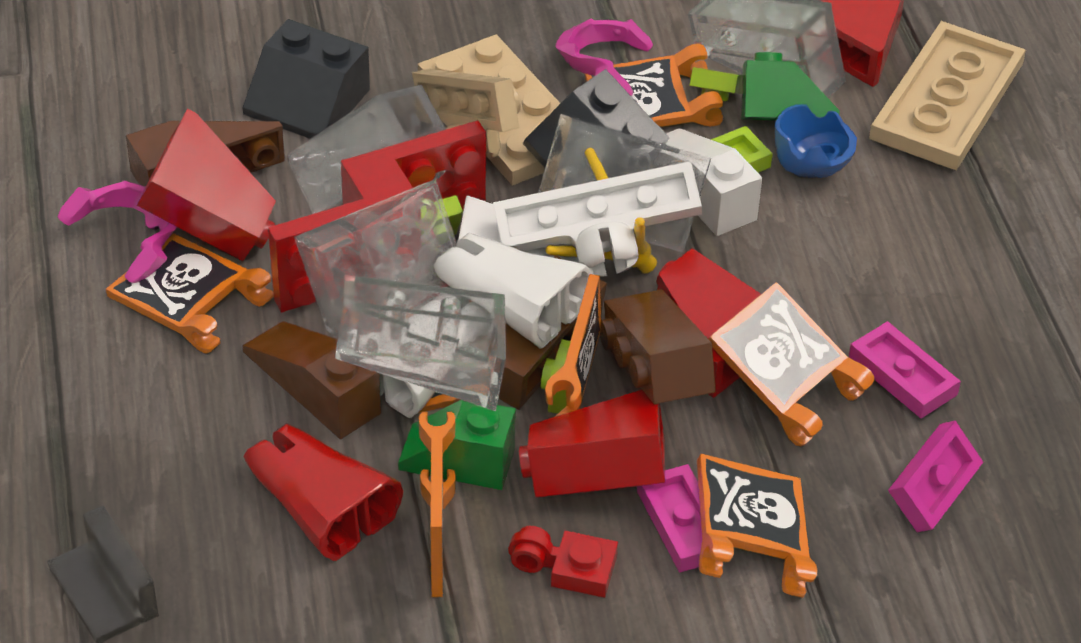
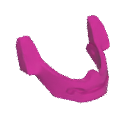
M588 19L561 34L556 42V48L574 70L596 76L606 69L630 96L633 95L631 86L616 71L612 61L579 53L582 48L589 44L609 41H624L634 48L648 52L652 48L653 43L650 37L632 19L624 22Z
M124 180L93 191L88 188L78 187L61 207L57 216L64 224L69 226L94 210L109 207H129L143 212L148 228H160V232L146 238L141 243L140 248L142 251L125 274V278L129 282L137 283L147 278L167 260V256L162 251V246L177 227L136 206L145 186Z

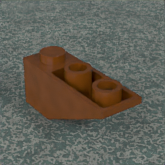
M168 121L126 135L130 171L139 185L146 187L172 133L180 121ZM204 121L250 173L285 161L283 127L279 121Z

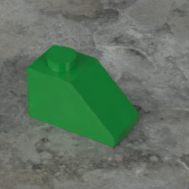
M756 52L754 53V60H746L743 63L741 120L776 121L783 110L796 104H807L817 117H824L830 110L840 114V110L795 62L782 61V53Z
M463 398L429 415L428 423L432 426L444 425L447 422V412H453L455 415V438L443 453V479H447V469H453L457 482L502 490L515 451L516 408ZM417 421L410 428L398 462V470L421 474L423 469H429V476H431V452L420 439L419 421Z

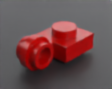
M525 526L512 536L508 552L511 556L512 564L521 571L535 573L543 567L552 568L551 587L605 598L618 555V541L564 531L560 547L553 546L547 531L537 526Z

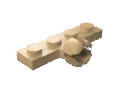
M434 69L412 72L419 117L421 119L444 122L447 127L443 130L478 120L486 131V156L489 155V160L499 154L501 148L499 132L520 128L518 121L520 98L513 86L512 79Z

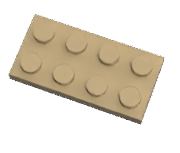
M941 21L872 123L869 139L957 171L1023 65L1026 50Z
M497 34L418 63V71L434 69L512 79L513 86L520 98V111L518 113L520 128L499 132L501 148L499 154L490 159V161L512 186L548 172L523 145V142L560 102Z

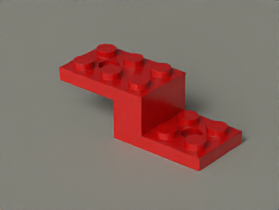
M476 120L341 160L343 205L268 227L273 295L280 312L306 306L323 299L419 270V206L455 195L463 211L466 196L486 202V131L480 122ZM445 171L440 178L434 180L436 173ZM330 251L325 258L318 260L321 253Z

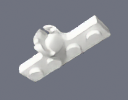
M691 161L493 202L502 244L524 252L544 248L548 245L572 244L576 248L579 263L586 265L589 269L593 270V275L600 277L607 276L603 252L611 251L616 274L622 273L635 265L639 255L634 234L636 218L642 217L645 220V226L702 214V204Z

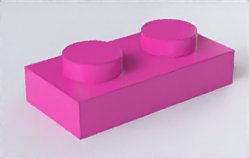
M888 321L850 345L849 358L867 367L874 375L876 382L921 419L958 395L961 381Z
M956 421L939 424L888 491L916 532L933 530L983 464V460Z
M689 464L665 470V483L637 486V493L679 573L699 567L702 544L698 481Z

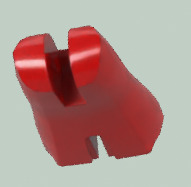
M288 423L273 432L274 445L267 440H260L247 449L243 456L254 476L286 508L316 549L324 557L332 561L339 560L357 547V544L361 541L359 529L367 536L374 535L392 522L402 502L404 490L400 481L332 449L310 434Z

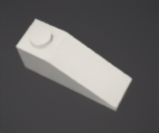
M680 128L666 133L670 139L652 165L655 168L691 161L702 204V214L698 216L716 236L757 220L762 177L735 148Z

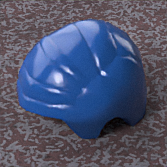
M796 104L783 110L776 120L775 146L777 158L786 171L794 173L798 177L825 178L842 170L855 154L857 137L835 111L830 110L824 117H817L807 104Z

